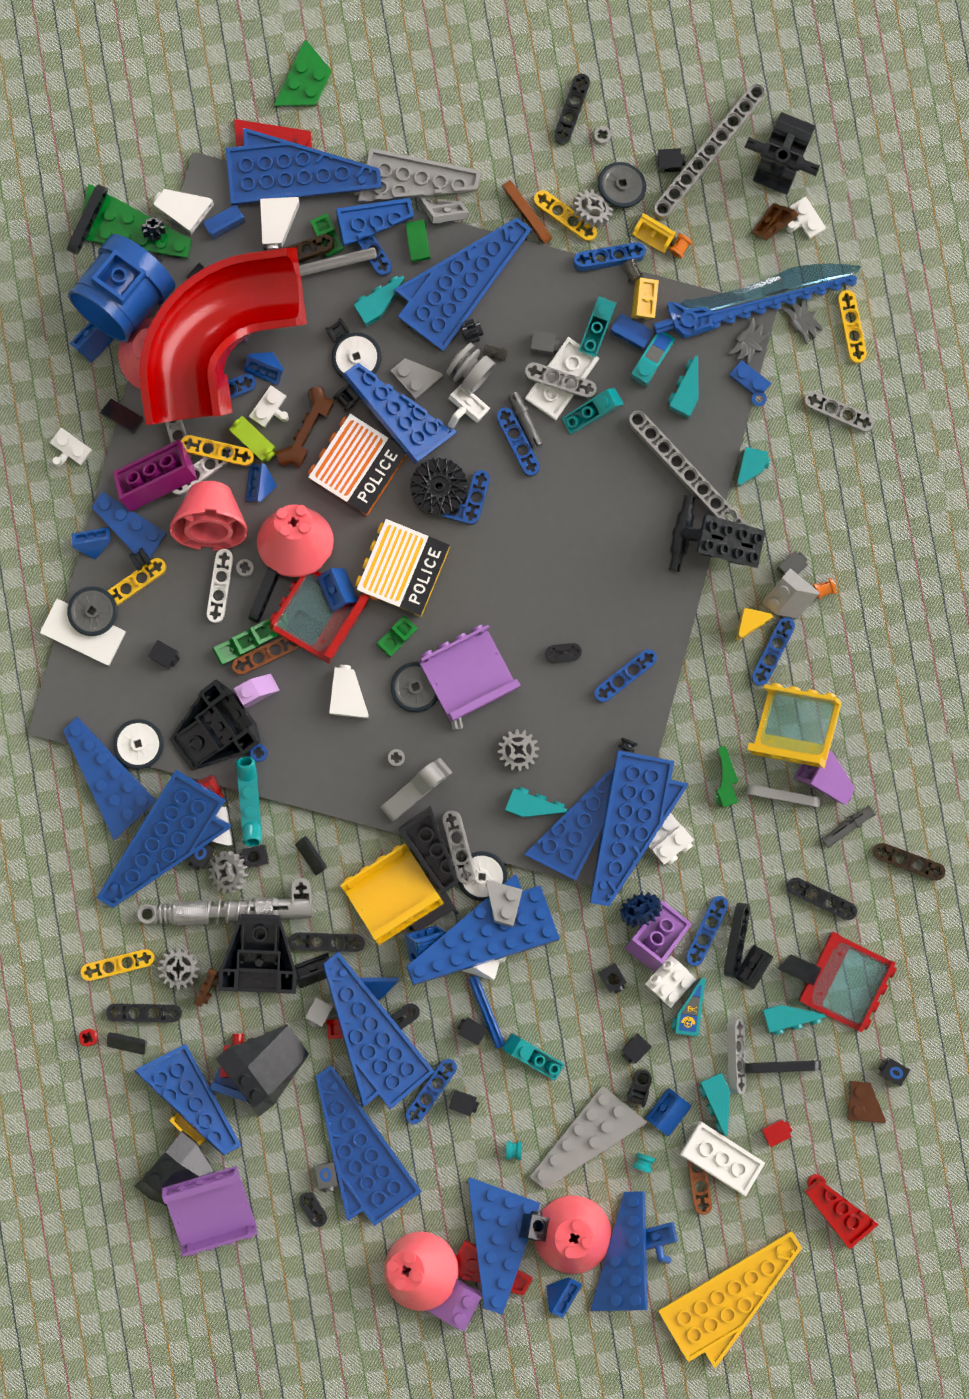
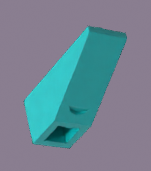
M403 275L391 278L388 281L389 284L384 287L378 286L372 290V294L369 296L363 295L356 300L354 309L365 327L383 318L397 295L394 292L395 288L405 282Z
M601 296L598 297L578 351L593 357L597 356L617 302Z
M695 356L693 360L689 359L685 367L688 370L685 377L680 376L676 384L679 387L676 394L672 392L667 401L670 403L669 410L687 419L691 416L699 399L698 356Z
M615 388L606 389L561 419L570 435L615 411L624 403Z
M518 787V789L513 788L505 811L522 818L566 813L568 810L564 808L565 804L558 801L550 803L546 801L547 797L540 794L532 796L528 794L529 790Z
M784 1005L762 1010L767 1031L769 1033L773 1032V1035L784 1033V1029L789 1027L792 1030L803 1028V1023L810 1022L811 1025L821 1023V1019L826 1017L825 1014Z
M514 1033L510 1034L502 1048L505 1052L554 1081L565 1065Z
M720 1072L700 1081L701 1086L698 1089L703 1098L707 1097L709 1104L706 1106L710 1115H715L717 1119L715 1126L718 1132H723V1135L727 1136L730 1089L723 1074Z

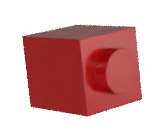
M779 1119L761 1128V1131L769 1147H773L791 1138L790 1132H792V1128L788 1121L784 1122L783 1119Z

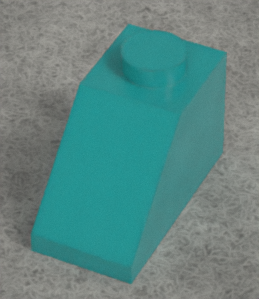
M745 447L736 487H741L762 474L764 468L768 469L770 458L767 457V451Z

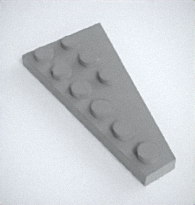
M370 148L366 165L380 168L382 189L360 191L358 203L477 191L481 171Z
M601 1086L532 1172L530 1178L546 1189L648 1122L604 1086Z

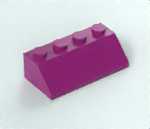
M180 439L113 471L119 500L130 512L197 480L194 465Z

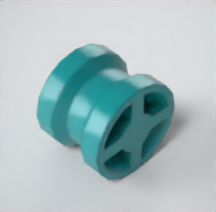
M506 1141L505 1160L515 1158L517 1161H521L522 1141L517 1143Z
M637 1152V1161L633 1164V1168L651 1173V1165L655 1162V1158Z

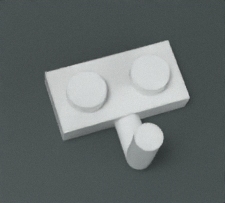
M807 197L802 198L789 207L794 209L799 215L796 217L797 220L795 222L791 221L786 227L787 232L791 233L802 227L807 237L811 239L826 229Z
M460 385L448 398L459 407L451 417L448 427L455 428L457 422L465 413L478 423L488 413L490 407L474 394H469Z
M270 385L249 415V418L266 428L273 416L283 422H287L289 420L287 412L279 410L287 396Z
M63 428L59 429L50 444L62 452L59 457H54L52 460L57 467H61L68 457L82 466L93 451Z

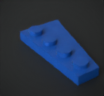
M410 198L336 208L335 211L343 247L414 217Z
M104 492L100 494L92 506L94 511L134 553H137L143 547L150 559L167 534L135 512H130L124 505Z

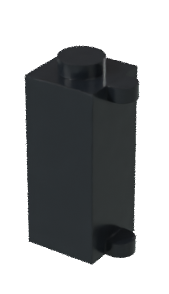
M446 892L440 895L444 904L408 926L411 931L413 929L415 931L421 930L452 911L455 915L459 914Z

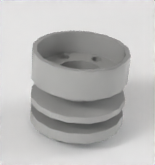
M469 343L455 355L446 371V375L449 377L457 372L453 378L455 382L464 377L465 379L461 387L469 394H473L483 384L496 366V363L487 355L478 360L477 358L481 350L476 349L472 353L475 347L472 343Z

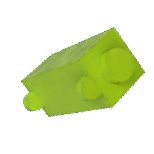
M243 416L237 419L229 428L230 433L246 448L250 449L253 455L262 463L265 461L269 462L276 455L274 453L276 451L275 446Z

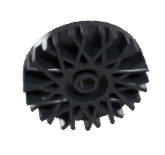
M438 457L437 459L426 460L416 468L411 478L410 488L413 500L420 509L432 515H446L454 512L462 505L467 495L468 485L466 475L458 464L447 458L441 459ZM438 483L443 485L440 490L435 488Z

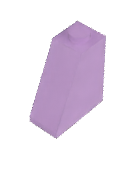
M271 674L252 678L234 688L246 709L280 691Z

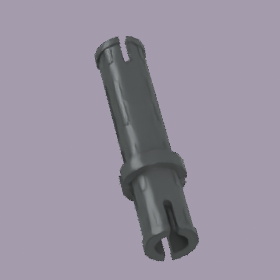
M518 391L513 393L514 395H509L508 398L515 410V416H518L528 437L531 447L535 448L537 445L543 444L528 413L529 409L527 406L525 407Z
M867 805L856 815L852 814L849 820L825 837H822L823 842L830 848V846L844 838L857 827L861 828L864 822L876 815L875 812Z

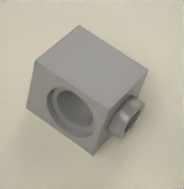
M316 997L305 1017L308 1019L307 1023L315 1028H318V1026L323 1027L334 1006Z

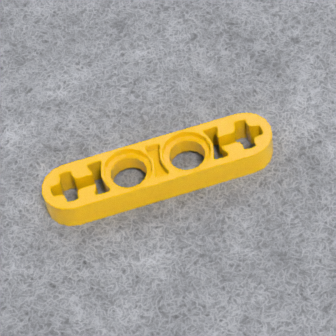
M545 190L538 191L535 194V206L585 242H591L596 238L597 229L595 226L591 228L590 224L583 225L585 230L592 229V236L588 235L586 237L584 230L580 229V232L577 231L581 223H584L583 220L579 221L576 226L568 224L570 217L578 219L579 216H574V210ZM539 196H546V201L549 204L551 203V201H553L549 210L546 209L548 207V204H546L545 202H542L541 204L539 203ZM555 206H560L563 208V213L559 216L554 215L552 209Z
M845 290L838 297V306L848 356L852 363L860 364L865 360L867 352L856 297L852 291ZM845 295L852 299L849 301V308L853 306L854 309L843 310V308L846 309L847 307L846 301H842ZM852 313L855 315L856 320L849 323L846 321L845 315ZM850 332H857L859 339L857 341L850 340ZM861 343V346L858 345L857 348L858 352L862 353L863 355L860 356V359H857L856 356H853V354L856 351L855 346L851 348L850 345H857Z
M192 435L184 436L181 440L188 454L240 466H250L254 461L253 452L248 448ZM192 440L193 444L198 445V441H201L199 452H196L197 447L191 446L190 449H187L185 442ZM205 444H212L214 447L213 452L210 454L204 453L203 446ZM230 448L232 450L231 457L224 458L221 455L222 450ZM235 450H239V455H244L245 453H248V456L251 457L250 460L247 459L246 462H243V459L241 457H237V460L235 461Z
M154 558L151 560V565L143 566L142 570H136L109 589L108 592L112 596L116 595L114 591L117 589L119 595L123 597L120 600L118 596L114 598L117 606L166 572L165 562L160 558ZM154 563H162V570L159 572L157 570L153 571L152 574L154 576L151 578L145 569L149 568L151 571L155 567ZM145 573L147 575L146 582L138 583L136 580L137 575ZM129 584L131 592L123 594L121 592L122 585Z
M143 949L88 963L81 968V976L84 980L93 981L148 967L154 963L155 955L151 950ZM145 952L147 955H151V959L148 960L149 963L146 964L145 961H139L140 966L136 967L135 954H137V958L143 957ZM125 957H130L133 961L130 968H124L122 965V960ZM106 962H111L114 965L111 973H106L103 969ZM96 964H100L101 976H99V972L93 973L91 978L89 975H85V971L88 970L87 967L90 966L91 969H97Z

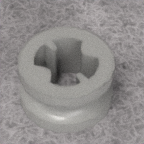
M600 126L595 130L594 140L599 145H606L611 139V132L607 127ZM599 132L603 134L605 132L607 133L605 140L603 138H598Z
M242 559L237 563L236 569L240 576L249 577L254 572V566L250 560ZM244 563H248L250 568L249 572L246 570L247 573H242L243 570L240 568L241 565L244 566Z
M394 749L388 754V761L392 766H401L405 762V755L401 750ZM397 752L399 756H402V760H399V763L391 760V756H394L393 753Z

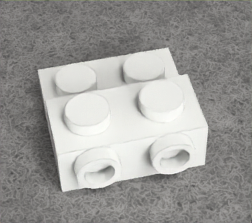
M670 813L648 847L663 865L666 863L671 865L678 859L676 855L681 850L685 853L693 846L691 842L694 840Z
M670 956L645 985L671 1008L693 984L696 978L679 961Z

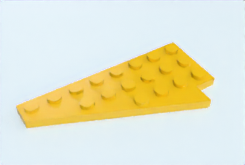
M792 1231L658 1310L688 1362L705 1352L713 1367L718 1366L802 1249Z

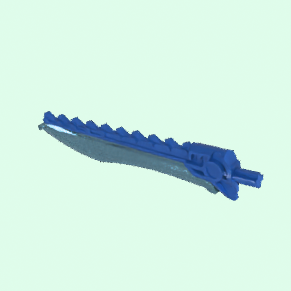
M833 263L803 265L789 268L773 277L741 289L692 300L687 299L683 300L681 304L668 302L667 307L669 308L670 319L654 323V331L656 334H660L674 329L675 333H678L681 338L685 339L711 331L713 328L717 329L720 326V322L732 324L736 321V317L747 320L752 312L762 315L768 307L778 310L781 307V303L793 305L796 303V298L809 300L812 297V293L823 296L828 288L838 291L842 288V284L853 287L857 283V277L850 274L859 272L860 266ZM850 275V276H847V277H843V278H839V279H836V280L828 281V280H831V279H834V278H838V277ZM819 282H820V284H817V285H813V286H809V287L797 289V290H794V291H790V292L778 294V295H775V296H771V297H767V298L755 300V301H752V302H748V303L736 305V306H733V307H729V308H725V309H721V310H717V311H712V310H716V309L728 307V306H731V305H735V304H739V303L751 301V300H754V299H758V298L770 296V295H773V294H777V293H781V292L793 290V289H796V288H800V287H804V286H808V285H812V284H815V283H819Z

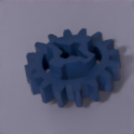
M641 892L638 896L634 894L633 899L627 898L628 903H622L623 908L620 909L622 920L627 926L631 924L632 928H634L636 925H639V928H641L644 924L648 926L650 921L655 922V917H660L659 912L662 911V905L655 894L651 896L650 892L646 895Z

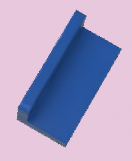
M235 204L204 221L203 224L212 240L246 221Z
M620 314L610 330V334L641 351H644L654 333L653 330L624 314Z
M89 322L69 344L92 363L114 339L98 330Z
M330 568L317 577L332 611H338L347 604L357 603V595L345 568Z
M219 1067L210 1089L247 1102V1099L231 1078L220 1077L221 1067Z
M668 1088L645 1119L664 1134L670 1136L692 1106Z

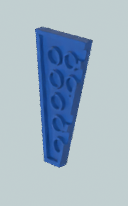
M610 769L524 855L576 881L603 828L613 770Z

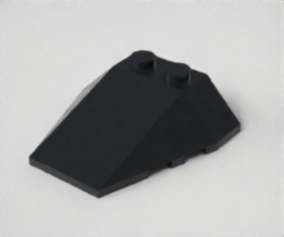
M217 679L200 691L198 698L191 705L185 718L181 720L169 739L191 770L246 754L261 742L254 719L237 695Z
M241 914L219 970L218 991L296 994L297 973L280 915Z
M286 1024L268 1031L262 1036L250 1038L238 1045H232L215 1059L259 1117L276 1103L309 1053Z
M182 1130L148 1172L146 1171L134 1187L149 1199L167 1206L162 1198V1188L214 1173V1170L210 1166L208 1158H205L201 1152L199 1144Z

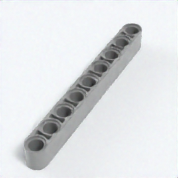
M755 83L748 88L659 198L653 210L656 219L663 221L672 214L761 104L765 96V88L761 84ZM758 91L761 94V96L755 98L752 96L751 92ZM745 105L749 108V111L742 112L739 107ZM735 120L738 125L732 127L728 124V121ZM722 134L726 139L719 141L716 136ZM712 149L714 151V154L708 156L705 154L704 150ZM699 163L702 165V169L695 170L692 165ZM684 177L688 178L691 183L684 185L681 179ZM671 192H676L679 195V198L672 199L670 198L669 194ZM661 206L665 207L667 209V212L665 214H661L658 212L657 208Z
M642 411L632 412L628 421L630 428L712 516L724 519L723 516L725 514H731L734 519L733 522L749 526ZM638 416L643 422L640 425H635L632 419ZM652 430L656 436L653 439H649L646 437L645 432ZM665 444L669 450L666 453H662L659 451L658 446ZM678 458L682 464L679 467H675L672 465L671 460ZM691 472L695 478L692 481H688L685 479L684 474ZM704 486L708 492L705 495H701L698 493L697 488ZM718 500L721 506L718 509H714L711 507L710 502Z

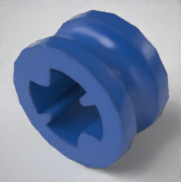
M258 744L250 750V755L255 761L261 762L267 758L268 750L264 745ZM257 748H261V751L264 752V756L261 755V758H257V755L254 754V750L257 751Z

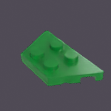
M304 40L276 99L274 106L277 108L281 106H317L332 74L331 69L308 41Z

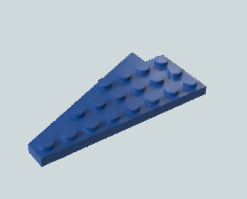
M243 128L244 146L226 148L231 205L258 203L260 199L304 198L382 189L380 168L247 128Z
M515 218L395 288L394 292L408 301L397 318L438 349L444 351L532 229L520 219Z
M617 750L589 903L605 906L611 905L688 787V783L671 780L674 761Z
M175 770L98 894L97 899L114 908L229 830L231 825L216 816L225 799Z
M517 874L504 883V885L522 889ZM541 885L522 891L513 928L494 923L489 897L486 898L407 966L412 985L414 986L559 941L560 938Z
M336 952L322 965L361 1103L363 1106H366L378 1095L386 1106L392 1109L435 1071L342 955Z
M330 1065L316 1076L346 1219L349 1221L364 1211L372 1224L376 1226L422 1191L337 1071Z

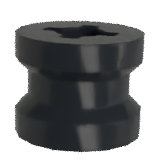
M143 547L137 553L129 554L137 571L142 570V567L145 565L149 566L152 564Z

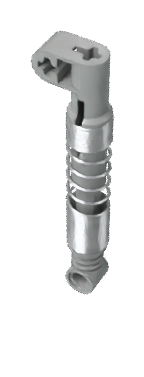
M299 878L292 884V899L278 900L276 897L256 898L255 901L252 898L249 901H243L241 898L239 901L230 899L229 902H223L221 899L218 906H215L212 900L209 903L207 900L177 901L169 904V907L167 905H164V907L159 905L158 907L157 905L145 904L138 909L137 916L144 925L148 926L158 924V922L163 924V921L165 924H168L169 921L174 926L206 925L209 923V918H215L216 924H218L219 918H225L227 924L228 921H236L238 923L241 914L280 915L281 919L307 918L313 916L312 888L306 879ZM303 884L304 888H307L303 890L304 896H309V898L295 899V896H300L297 888H300V885ZM278 908H288V910H274V909H278ZM147 910L153 912V916L149 920L143 918V914Z

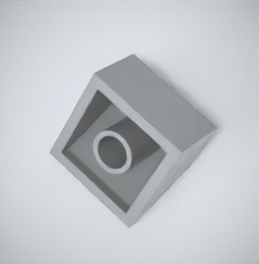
M790 568L762 603L776 615L798 619L820 592Z

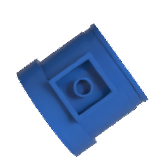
M112 234L98 250L96 260L77 281L75 287L68 292V298L76 310L98 330L117 341L127 342L131 334L137 330L155 306L163 304L176 286L170 273L148 251L124 236Z

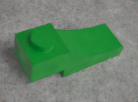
M726 746L717 748L721 766V782L714 798L718 806L721 805L722 808L738 803L732 784L739 781Z

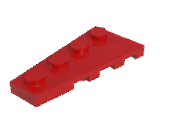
M234 119L236 147L244 146L243 128H247L312 148L311 131Z
M820 1179L804 1191L848 1249L854 1247L879 1225Z
M464 1240L456 1255L458 1277L463 1280L481 1283L476 1245ZM518 1269L511 1293L524 1296L533 1277Z

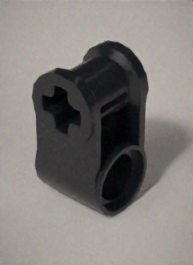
M349 383L333 397L334 400H337L344 407L345 412L353 408L361 399Z
M638 1069L635 1072L627 1094L626 1103H637L645 1108L652 1082V1077L648 1070ZM640 1073L648 1075V1080L645 1083H640L637 1080Z

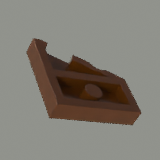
M773 203L751 233L756 238L767 241L799 214L794 209Z
M209 968L208 975L200 988L194 1004L200 1007L208 1004L212 996L209 992L212 986L216 987L219 982V976H217L219 971Z
M850 1081L847 1120L886 1123L870 1082Z

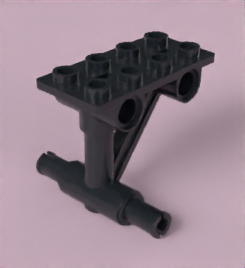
M781 112L768 142L763 143L748 137L744 148L757 152L761 156L753 182L787 195L797 171L801 170L816 177L820 165L807 161L803 157L815 125Z
M684 495L682 511H679L675 528L672 531L673 539L670 548L672 557L668 570L681 572L683 556L687 554L689 541L698 542L696 552L700 555L758 568L765 530L706 514L703 517L701 528H692L695 518L693 509L696 497Z

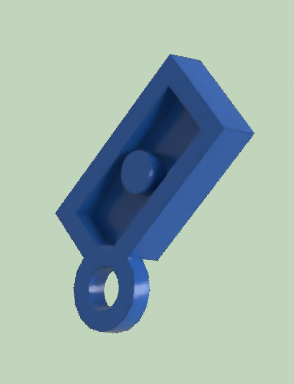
M741 360L729 376L753 394L751 397L753 405L761 407L767 401L764 392L771 383ZM756 396H761L762 402H757Z

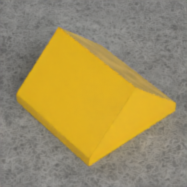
M744 608L740 615L736 640H741L773 618L772 614Z

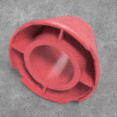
M202 481L193 484L188 490L170 524V534L177 542L184 546L201 550V547H213L212 551L229 549L242 543L246 539L247 525L232 491L227 485L216 481Z

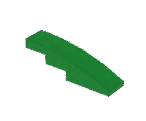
M284 614L278 622V626L288 632L289 630L286 628L289 622ZM269 619L214 647L212 650L220 665L222 666L279 637V634L270 630L271 622H269Z

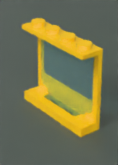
M771 683V685L764 684V689L768 692L755 743H749L747 750L756 756L825 769L842 702L832 693L822 695L811 689L805 692L800 691V688L794 686L783 688L782 685L777 683Z

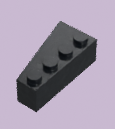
M430 805L401 825L399 831L441 892L444 893L458 884L459 881Z

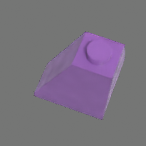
M830 750L825 769L801 764L794 776L795 780L844 805L851 800L855 789L835 755Z

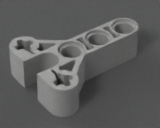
M439 758L423 768L380 808L394 822L453 772Z

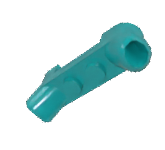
M241 757L236 761L242 840L246 846L254 847L262 842L258 774L255 760L251 757Z

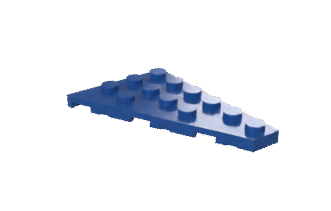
M469 1177V1198L483 1308L503 1315L528 1239L519 1237L523 1214H531V1211L538 1212L540 1203Z

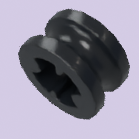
M621 738L622 743L618 747L634 753V746H637V743Z

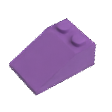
M661 900L662 911L659 912L660 917H655L656 921H650L648 926L644 924L639 928L624 948L653 972H656L692 925L691 922L663 900Z
M456 1279L451 1296L440 1306L427 1311L446 1323L465 1331L482 1297V1292Z

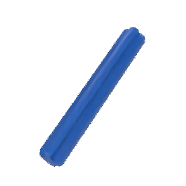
M477 975L468 978V981L495 1048H501L505 1045V1042Z

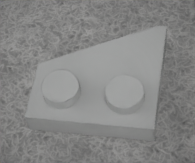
M426 197L420 198V205L432 223L459 221L460 219L468 218L469 212L460 201L438 199L437 203L427 202Z
M406 358L391 370V373L415 400L443 377L442 373Z
M487 880L485 886L489 895L494 923L513 928L523 890Z

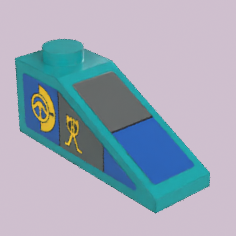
M665 332L656 334L634 368L630 378L647 388L676 338Z
M706 978L699 979L676 1013V1018H672L671 1029H674V1033L699 1036Z

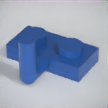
M670 1222L646 1229V1250L655 1248L658 1261L666 1264L671 1263V1257L664 1255L663 1246L678 1242L674 1223Z

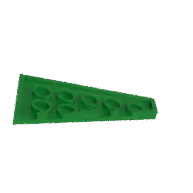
M88 183V188H87V193H86V197H85V202H84L83 211H84V209H85V207H86V205H87V203H88V201H89V199H90V197H91V195H92V192H93V190H94V188H95L94 186L90 185L89 183ZM107 194L85 240L87 242L104 244L110 235L118 234L132 240L150 253L189 259L192 244L190 238L164 225L166 234H161V240L150 241L148 238H144L141 225H146V219L151 217Z

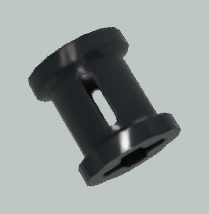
M341 318L330 328H325V331L334 343L341 335L350 332Z

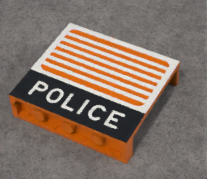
M349 414L348 417L345 416L340 422L339 426L341 428L338 433L334 432L330 437L328 448H324L319 454L318 458L320 460L317 465L313 464L308 471L310 475L308 478L311 482H316L360 510V513L367 517L407 454L399 444L352 414Z

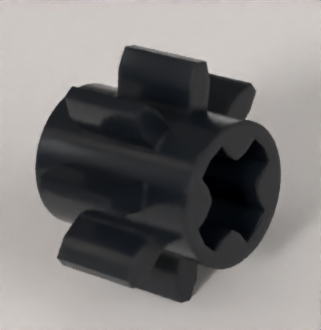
M155 217L146 219V225H141L144 238H148L150 241L161 240V234H166L163 220L159 221Z
M474 319L465 321V326L461 327L465 341L470 340L471 343L480 341L479 336L483 335L480 322L474 323Z

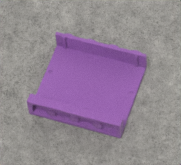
M481 624L473 628L472 633L468 635L463 633L455 638L456 641L450 644L447 641L438 646L439 650L435 652L429 650L423 653V658L419 660V664L450 723L521 686L517 679H513L488 632L489 625L483 627Z
M237 1166L162 1188V1198L164 1204H167L181 1244L182 1257L192 1256L204 1250H213L217 1246L230 1245L235 1241L250 1239L254 1235H258L257 1225Z

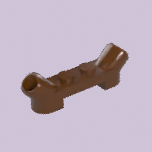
M316 386L309 389L307 394L312 410L310 413L305 414L302 423H304L302 429H298L293 437V440H295L294 444L276 451L275 454L280 466L292 464L300 468L306 459L308 450L303 448L319 416L327 419L335 402L326 397L323 387Z

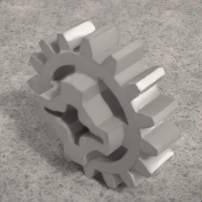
M592 189L590 193L587 190H584L583 193L579 192L572 202L573 206L571 209L575 210L573 215L579 216L578 221L583 220L585 226L590 224L591 228L594 225L600 228L602 224L606 225L610 220L613 208L610 207L611 204L600 196V192L595 194Z
M516 729L515 734L509 731L508 738L502 737L505 742L498 744L502 747L501 750H498V753L503 754L499 758L500 761H506L505 767L510 764L512 771L515 767H518V770L521 771L523 766L529 769V763L535 764L532 759L538 758L535 751H538L539 747L534 746L538 741L531 740L532 734L526 736V730L522 734H519L518 729ZM523 738L521 742H514L512 739ZM528 744L531 746V755L526 752ZM506 745L511 749V754L508 757L505 752ZM513 746H522L523 754L521 755L520 753H518L517 755H515V749ZM522 758L525 761L523 763H514L515 759Z
M233 851L220 852L219 855L214 856L215 860L210 861L213 867L208 868V871L212 872L209 878L214 879L212 885H218V891L223 890V893L237 892V890L242 889L241 884L246 883L244 877L248 876V874L244 870L248 867L243 866L245 860L239 859L240 854H234Z
M178 948L176 953L171 949L170 955L163 954L166 958L165 960H159L163 964L162 967H158V970L163 972L159 977H165L163 983L167 984L169 982V988H173L176 985L177 990H180L181 985H183L186 989L188 988V982L194 984L193 977H199L195 974L196 971L200 970L195 965L199 963V960H193L195 954L193 953L189 956L188 949L184 953H182L181 948ZM183 956L190 961L191 965H187L184 962ZM175 957V962L172 965H167L169 960ZM178 963H180L181 967H184V971H180V974L174 970ZM167 972H171L175 976V981L168 976ZM187 972H191L189 978L183 981V976Z

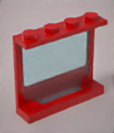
M316 571L302 576L297 582L294 581L289 588L290 594L288 597L284 596L279 604L280 610L278 613L274 612L269 619V622H271L270 630L330 664L368 604L370 596L365 593L361 596L357 595L358 601L356 604H347L338 611H332L317 578L322 573Z
M833 931L830 933L815 964L822 969L814 985L805 984L798 1001L859 1032H863L864 1029H868L871 1023V1019H869L871 1013H875L879 1007L880 1002H878L880 995H884L888 988L886 984L888 978H892L897 968L894 967L896 962L890 961Z

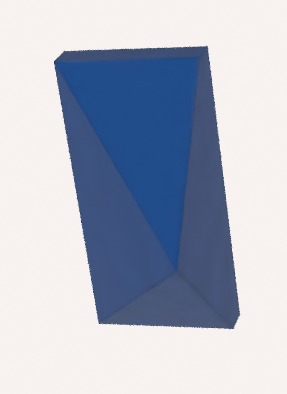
M273 352L248 354L243 371L275 385H279L284 370Z
M263 463L251 464L249 466L245 502H261L277 487L268 468Z
M109 527L72 533V547L95 560L111 541Z
M399 977L360 978L379 1001L399 981Z
M567 1277L547 1285L549 1312L564 1318L582 1284Z

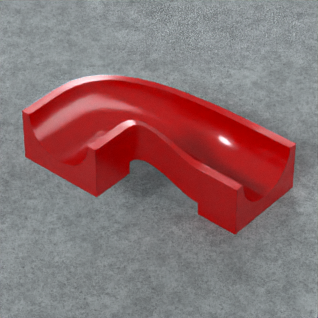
M297 247L246 253L218 261L191 276L165 301L148 329L140 356V388L146 425L199 417H216L233 413L227 374L224 375L225 363L232 350L241 341L256 332L307 324Z

